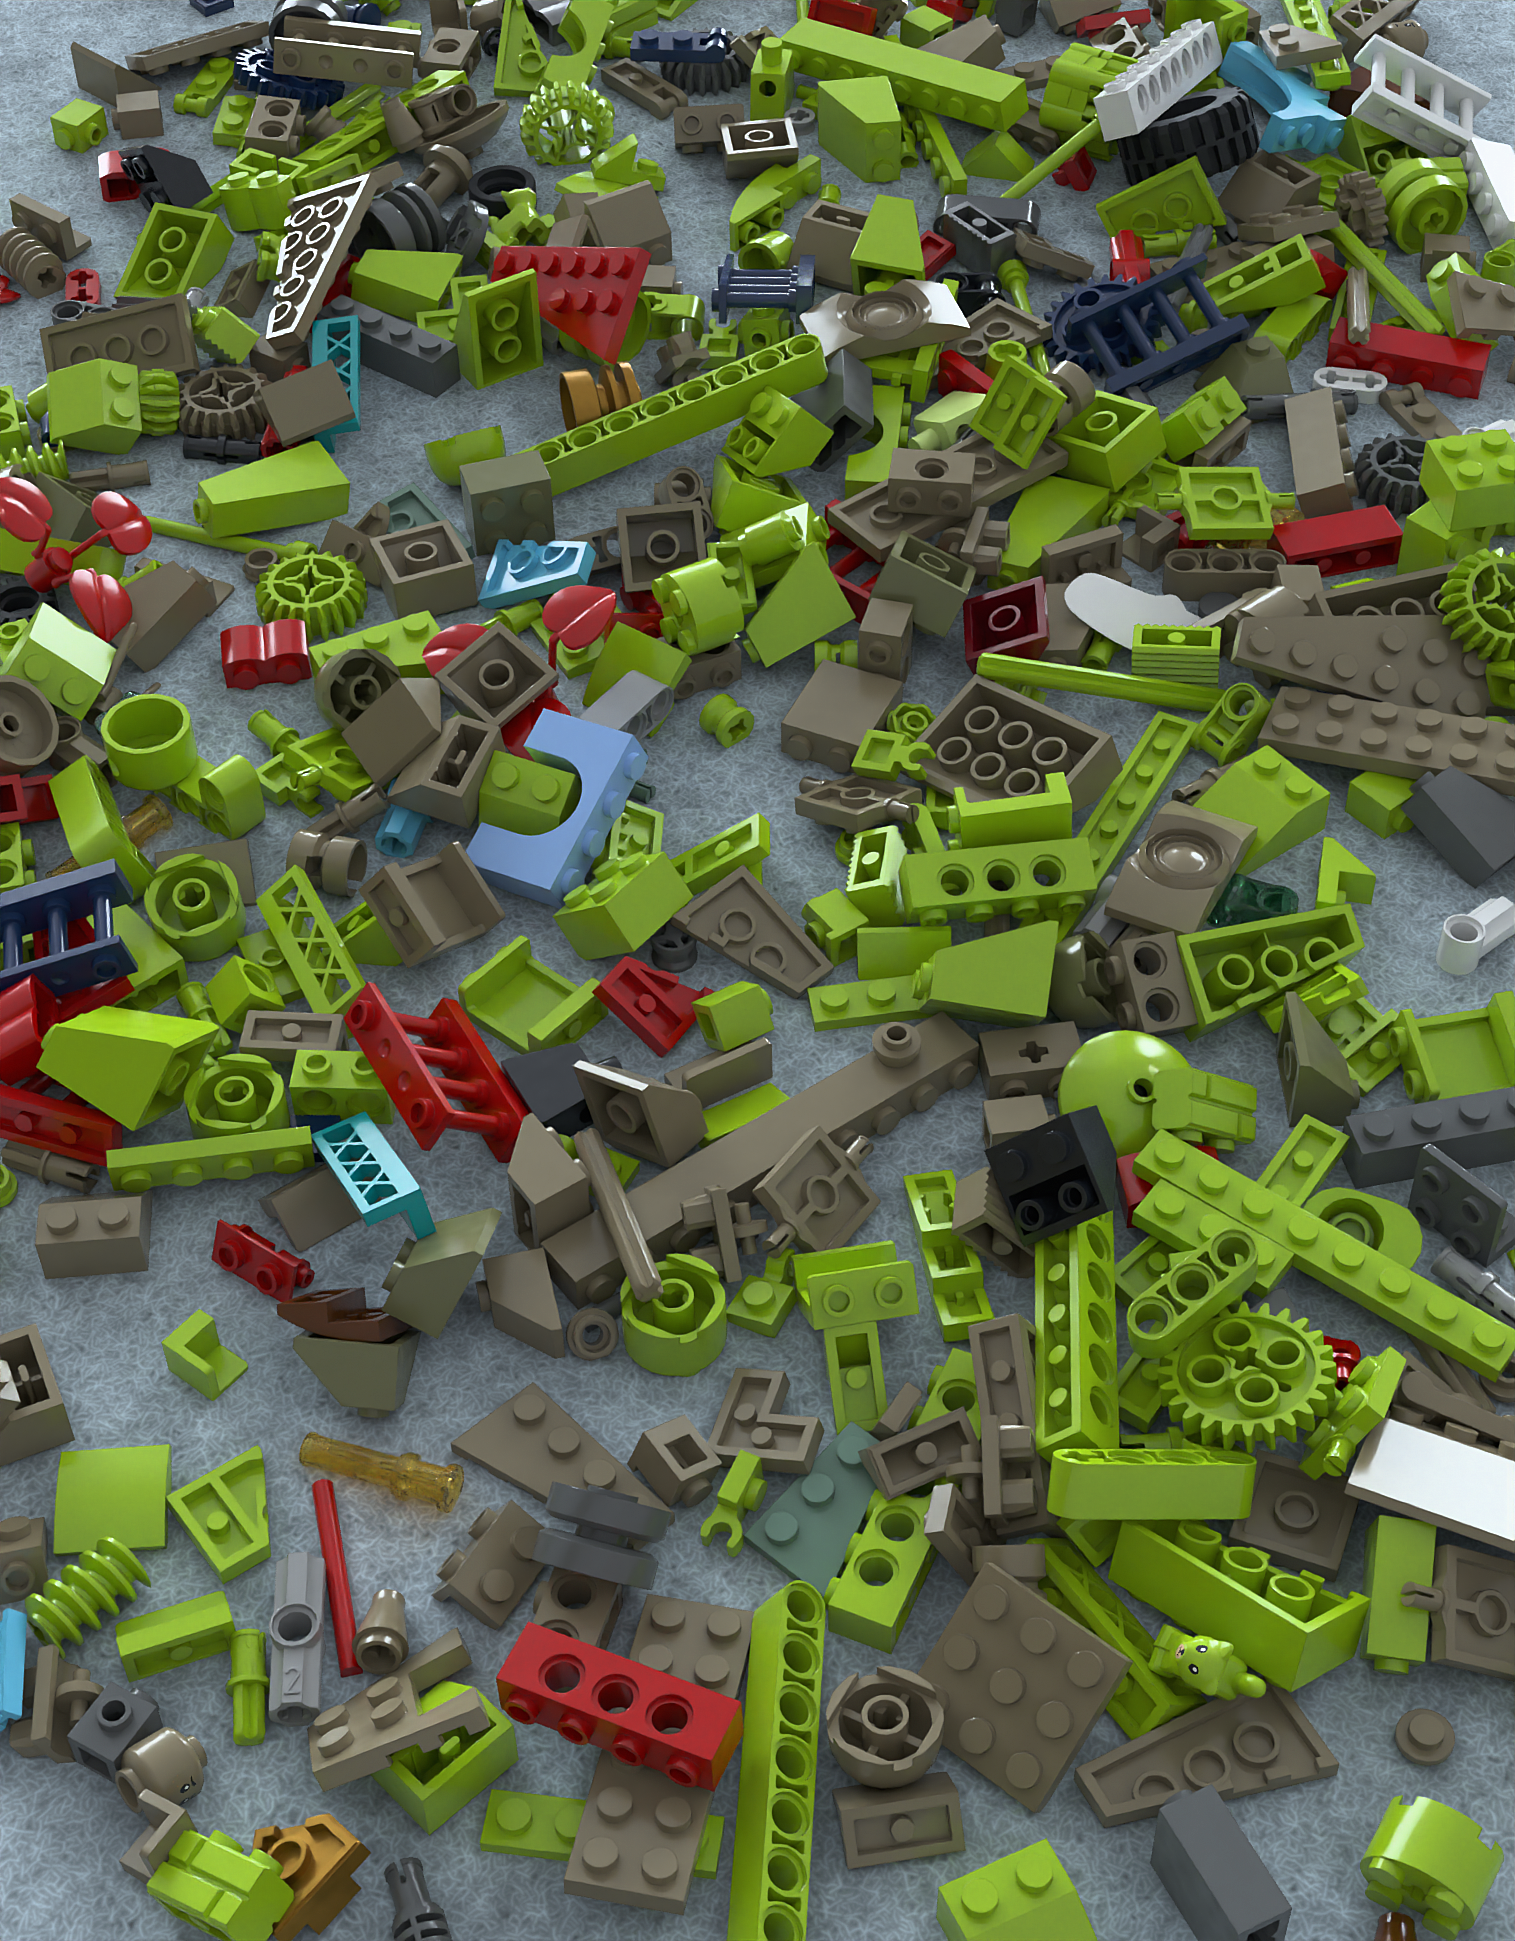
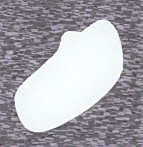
M1096 573L1080 575L1070 583L1064 594L1068 608L1078 618L1102 635L1132 650L1134 625L1138 623L1142 626L1145 624L1150 626L1155 624L1162 626L1165 624L1169 627L1174 624L1177 627L1180 625L1187 627L1202 619L1186 611L1184 604L1176 595H1151Z

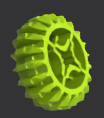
M571 79L563 87H560V84L555 80L551 90L542 85L540 89L541 96L531 94L529 98L530 104L523 106V116L519 120L521 142L525 145L528 155L534 156L538 166L545 162L551 163L552 166L589 163L590 159L603 153V149L610 148V138L614 134L613 114L609 109L607 100L600 98L596 88L588 91L584 81L577 88L574 87ZM582 112L594 121L593 126L586 124V120L581 118ZM540 128L547 130V134L553 136V140L546 139L539 132Z
M1502 547L1491 552L1484 548L1483 550H1478L1474 555L1465 556L1458 562V566H1455L1448 572L1447 581L1439 591L1444 598L1440 601L1438 609L1448 613L1443 618L1441 625L1453 627L1454 631L1451 634L1450 640L1460 638L1464 642L1462 653L1474 649L1478 651V660H1485L1490 656L1492 662H1500L1508 659V656L1515 657V552H1511L1506 556ZM1474 583L1477 588V590L1474 592L1477 601L1476 604H1474L1472 597V589Z
M314 550L309 555H300L296 552L295 557L291 559L281 557L279 565L270 564L268 565V572L259 575V583L255 585L256 592L254 594L257 614L264 625L283 619L305 621L309 645L314 639L313 636L321 635V638L327 642L330 632L343 636L344 626L355 629L357 619H364V611L367 608L368 602L366 580L363 578L362 571L357 569L355 562H347L344 555L333 558L330 551L322 555L316 554Z

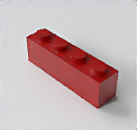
M1339 316L1329 341L1326 367L1374 371L1384 375L1388 383L1405 386L1418 382L1424 390L1451 394L1458 398L1467 397L1478 400L1487 373L1492 345L1370 322L1371 332L1369 333V341L1364 345L1359 341L1352 344L1348 339L1347 318Z

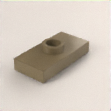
M332 519L318 555H322L327 551L331 552L333 558L344 555L347 562L356 563L357 569L362 571L363 578L367 582L382 588L369 544V539L372 537Z

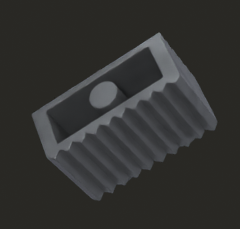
M968 201L944 211L943 238L955 244L956 255L953 258L957 259V262H961V265H966V268H971V272L988 271L997 274L999 267L1004 262L1015 257L1014 251L1016 247L1014 245L1017 241L1014 239L1017 235Z

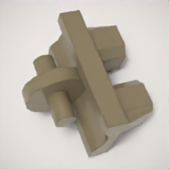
M690 331L669 337L666 340L667 345L660 347L656 351L662 368L654 375L655 380L661 385L665 384L672 377L671 388L701 376L702 373L699 369L711 358L707 347L696 349Z
M977 506L968 531L963 527L946 529L940 536L939 549L977 568L971 584L974 587L978 574L998 577L1002 564V551H1007L1010 544V522L989 520V508Z
M720 1184L704 1187L705 1194L680 1202L685 1230L689 1231L711 1226L714 1244L689 1249V1255L710 1264L725 1282L742 1280L735 1238H740L742 1255L758 1253L755 1235L768 1231L767 1219L752 1220L749 1202L734 1204L737 1223L732 1224L726 1188H721Z
M998 1415L981 1416L982 1462H978L977 1445H962L961 1462L950 1464L946 1467V1481L962 1485V1494L969 1503L979 1501V1485L983 1484L984 1516L991 1519L992 1529L1009 1528V1518L1038 1512L1037 1490L1034 1479L1007 1480V1463L1035 1461V1437L1031 1427L1002 1425Z
M54 1644L38 1648L37 1665L24 1670L22 1705L27 1709L33 1708V1714L31 1717L17 1720L11 1724L9 1743L15 1751L25 1758L47 1755L59 1764L76 1762L67 1735L102 1693L104 1688L90 1681L91 1672L88 1669L80 1668L78 1665L61 1659L59 1648Z

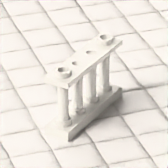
M1374 34L1354 57L1355 63L1371 71V85L1352 105V116L1432 157H1459L1466 150L1471 138L1487 141L1473 134V118L1491 100L1492 94L1377 34ZM1386 79L1401 86L1400 95L1385 88ZM1415 94L1430 101V111L1415 104ZM1444 109L1459 117V126L1444 119Z

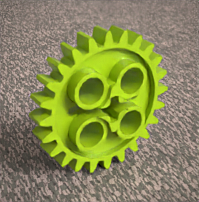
M1241 1302L1238 1313L1231 1314L1228 1308L1225 1307L1219 1312V1317L1210 1319L1173 1351L1160 1358L1161 1368L1157 1369L1161 1403L1163 1407H1169L1170 1420L1172 1422L1183 1420L1184 1434L1187 1436L1201 1430L1202 1444L1205 1446L1212 1443L1217 1437L1222 1438L1224 1450L1227 1451L1232 1449L1236 1441H1243L1247 1453H1253L1256 1441L1261 1440L1265 1442L1270 1450H1276V1437L1280 1435L1295 1443L1297 1442L1296 1427L1298 1426L1311 1432L1314 1431V1416L1327 1417V1401H1335L1336 1362H1333L1332 1346L1324 1345L1323 1332L1321 1330L1309 1332V1319L1306 1317L1291 1323L1290 1309L1288 1308L1282 1310L1277 1316L1270 1315L1269 1303H1264L1257 1313L1250 1312L1246 1302Z

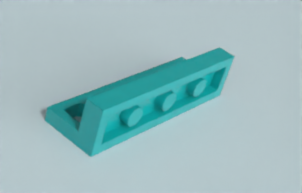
M358 315L316 320L312 323V367L332 359L340 380L350 385L345 391L356 418L314 435L315 441H319L328 453H335L336 434L361 431L360 321ZM350 330V333L340 341L333 339L332 332ZM341 354L349 358L340 368L336 367V358Z
M365 1111L311 1134L316 1150L367 1227L399 1213L417 1240L437 1232L421 1188ZM351 1158H361L357 1162H349ZM365 1177H374L372 1181H362ZM379 1197H388L375 1203Z

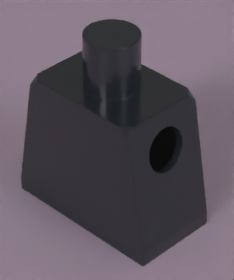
M568 1043L501 1061L504 1075L529 1114L533 1113L545 1128L552 1127L558 1134L571 1137L578 1131H582L594 1124L573 1065L579 1060L590 1062L579 1044ZM616 1056L596 1063L623 1069Z

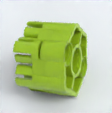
M1076 42L1072 43L1069 49L1060 58L1056 59L1051 67L1039 111L1038 120L1040 126L1056 132L1061 145L1066 143L1093 121L1092 116L1096 113L1093 98L1104 91V85L1115 81L1116 75L1126 72L1128 66L1138 63V59ZM1102 132L1084 146L1090 157L1111 162L1114 158L1110 154L1117 155L1119 153L1116 139L1105 142Z

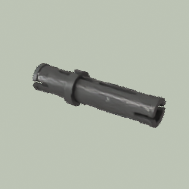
M1313 388L1310 390V392L1319 390L1321 388ZM1355 390L1332 391L1335 401H1343L1346 415H1354L1357 412L1358 396L1355 395ZM1309 392L1243 395L1241 401L1247 409L1240 415L1249 420L1286 418L1284 400Z

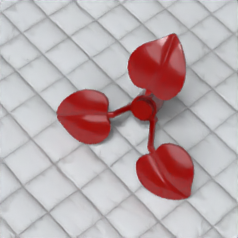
M0 477V523L12 536L23 542H37L39 540L37 547L31 552L35 559L24 570L26 581L34 590L41 593H47L53 588L57 589L62 584L69 582L72 597L95 636L109 643L129 622L132 616L131 600L121 584L109 575L97 576L93 568L79 569L71 573L73 559L106 536L112 547L122 555L132 556L141 553L148 547L152 539V527L149 520L125 496L115 492H103L95 497L91 506L93 519L102 530L95 533L71 552L62 547H49L45 549L52 532L51 527L46 523L53 514L48 499L41 490L26 480L16 477Z
M575 585L559 590L548 600L542 613V620L544 626L553 632L549 638L548 665L555 671L557 643L560 639L566 648L579 650L592 644L604 632L616 608L617 597L614 591L602 587ZM465 623L451 626L434 636L425 646L422 654L431 676L435 679V674L481 637L488 629L477 624ZM558 680L501 728L504 745L512 755L535 762L523 745L544 708L571 716L567 706L559 701L553 689L558 685Z

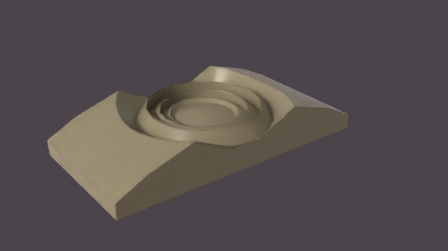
M903 279L886 291H875L863 296L841 292L816 304L799 316V322L804 333L814 334L819 337L826 363L842 348L859 360L971 336V328L947 285L932 281Z
M1171 800L1155 814L1146 837L1137 852L1127 858L1106 902L1104 915L1157 933L1174 931L1175 938L1180 935L1200 932L1256 838L1258 827Z

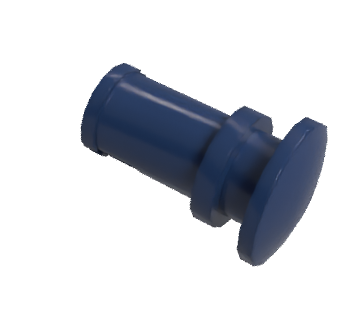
M344 3L348 12L349 23L381 25V11L376 4L365 3L353 6Z

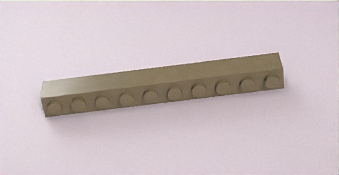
M940 1011L914 1026L921 1036V1049L909 1065L900 1068L886 1066L880 1062L874 1051H871L627 1192L626 1197L654 1263L666 1259L668 1254L676 1252L678 1254H685L689 1252V1249L694 1248L698 1244L701 1237L712 1231L711 1226L689 1231L685 1230L680 1202L705 1194L704 1187L720 1184L721 1188H726L732 1224L736 1223L734 1204L749 1202L750 1208L758 1203L762 1205L753 1194V1189L807 1130L820 1125L833 1143L845 1151L857 1136L861 1135L870 1138L877 1133L879 1135L888 1134L898 1125L900 1119L915 1110L924 1112L935 1104L939 1096L952 1088L960 1090L967 1087L974 1080L976 1074H978L979 1044L947 1014ZM600 1209L541 1242V1248H544L551 1280L577 1310L591 1302L599 1304L611 1297L616 1288L622 1285L627 1277Z

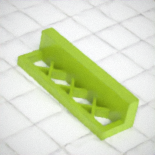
M294 865L255 901L313 1012L343 1014L345 1016L366 983L305 871L299 866ZM297 885L298 892L293 905L283 897ZM304 917H314L315 919L311 932L304 921ZM321 948H331L328 963L320 950ZM337 979H347L350 983L351 988L345 994L340 988ZM345 1023L347 1038H353V1034Z
M1029 1538L1025 1544H1044L1046 1576L1038 1582V1588L1047 1594V1601L1133 1661V1664L1105 1708L1131 1740L1168 1723L1173 1717L1182 1716L1208 1703L1201 1694L1179 1686L1180 1679L1175 1677L1164 1678L1148 1669V1664L1155 1647L1153 1645L1155 1640L1068 1538Z

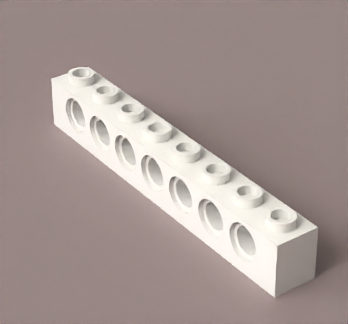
M1196 19L1182 24L1181 29L1170 33L1171 37L1161 40L1159 46L1151 48L1149 50L1150 54L1138 58V63L1128 66L1126 72L1115 76V81L1104 85V91L1093 98L1105 142L1139 134L1222 64L1223 56L1214 21L1202 24L1201 19Z

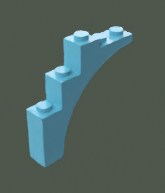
M1249 41L1230 43L1218 76L1243 89L1270 114L1271 117L1260 141L1259 148L1268 153L1306 148L1315 154L1333 152L1343 139V127L1347 118L1326 107L1330 97L1310 86L1312 81L1310 75L1297 67L1276 70L1262 48Z

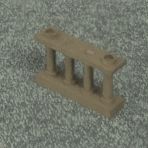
M286 15L284 18V38H274L273 73L412 89L413 68L418 67V61L421 57L422 31Z

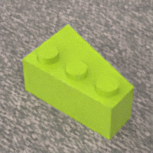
M427 610L309 647L314 683L324 663L330 657L348 649H374L388 656L399 670L401 677H397L398 679L433 678L422 654L428 642L441 630ZM440 687V695L445 694Z

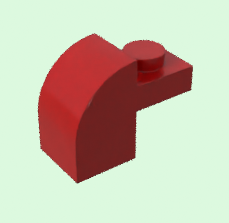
M20 774L0 776V825L14 822L26 825L60 818L48 783L53 778L52 774L20 778Z

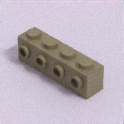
M1331 386L1285 399L1296 496L1304 520L1353 511L1352 497L1358 496L1359 492L1353 473L1355 466L1349 448L1351 447V440L1346 425L1348 419L1343 401H1335Z

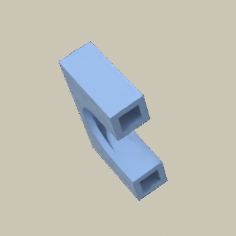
M544 708L523 746L536 763L575 774L582 780L581 798L575 811L556 829L533 836L517 834L481 822L466 849V853L485 883L561 909L566 905L563 901L564 897L575 888L584 885L586 874L594 859L601 854L605 845V839L615 820L623 813L626 799L635 782L642 777L649 757L633 734Z

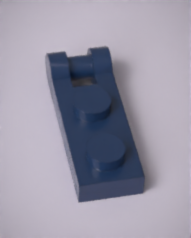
M720 27L711 29L709 33H692L688 30L658 32L654 29L634 31L630 46L631 61L720 63L725 58L728 33Z

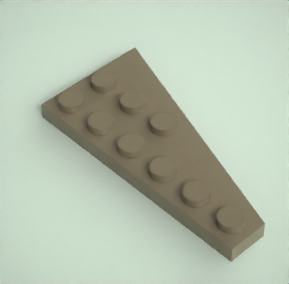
M371 173L288 199L287 207L292 213L291 216L285 218L284 227L288 231V236L281 242L276 276L280 279V285L274 287L273 297L277 301V306L270 311L266 340L274 350L291 345L298 346L308 338L309 329L316 315L322 309V302L328 289L335 282V275L340 264L347 257V250L353 237L360 230V223L365 212L372 205V198L379 183Z

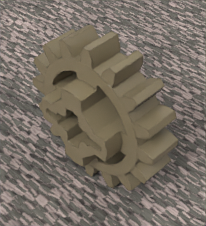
M1359 170L1345 174L1343 178L1338 179L1339 188L1334 191L1336 195L1334 207L1338 211L1339 218L1368 248L1379 249V246L1385 243L1383 236L1388 235L1386 225L1389 221V218L1385 215L1387 204L1382 189L1375 188L1374 176L1369 178L1368 171L1361 172Z

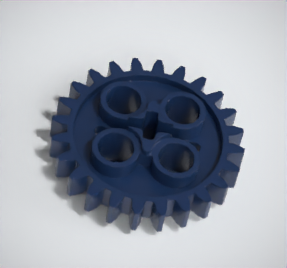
M252 48V51L244 49L243 53L238 52L235 58L233 78L239 80V85L247 86V91L257 92V96L264 95L300 100L301 109L309 108L315 111V106L320 109L325 105L330 107L343 98L344 81L273 73L274 50L264 48L261 51L257 48Z
M1104 274L1099 283H1095L1094 279L1090 277L1087 282L1088 286L1082 287L1075 283L1074 293L1061 292L1063 302L1052 301L1050 303L1052 311L1044 312V318L1046 322L1052 324L1053 338L1043 341L1048 356L1055 357L1056 364L1062 361L1073 362L1081 367L1087 375L1091 369H1096L1097 375L1102 376L1105 368L1086 337L1083 336L1070 343L1066 338L1068 318L1083 306L1092 307L1137 285L1138 282L1135 276L1126 283L1122 274H1119L1114 281H1109L1108 275ZM1153 303L1133 313L1155 348L1154 338L1162 337L1161 327L1165 326V322ZM1119 319L1099 328L1120 364L1123 363L1130 368L1132 367V357L1135 356L1143 359Z

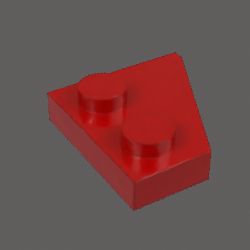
M625 956L596 986L592 993L651 1050L662 1058L697 1020L691 1002L712 994L714 991L707 987L697 991L679 984V976L664 970H653L646 963Z

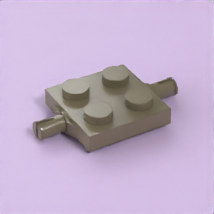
M856 773L833 781L827 779L819 780L810 776L803 777L799 783V790L802 795L794 797L796 815L814 819L818 825H835L845 828L849 834L872 830L873 826L884 821L900 820L908 824L915 823L919 817V808L911 803L922 804V791L920 788L889 780L858 776Z
M820 1125L815 1126L804 1133L753 1189V1194L772 1215L778 1226L762 1242L764 1251L770 1249L766 1253L768 1256L779 1258L791 1242L803 1254L842 1248L881 1203V1200L866 1183L859 1168V1165L874 1150L872 1143L866 1145L869 1142L867 1137L857 1136L845 1151L833 1143Z
M1450 1544L1435 1547L1432 1588L1415 1584L1414 1582H1407L1401 1590V1594L1408 1595L1401 1598L1404 1606L1426 1610L1431 1613V1662L1515 1682V1561Z

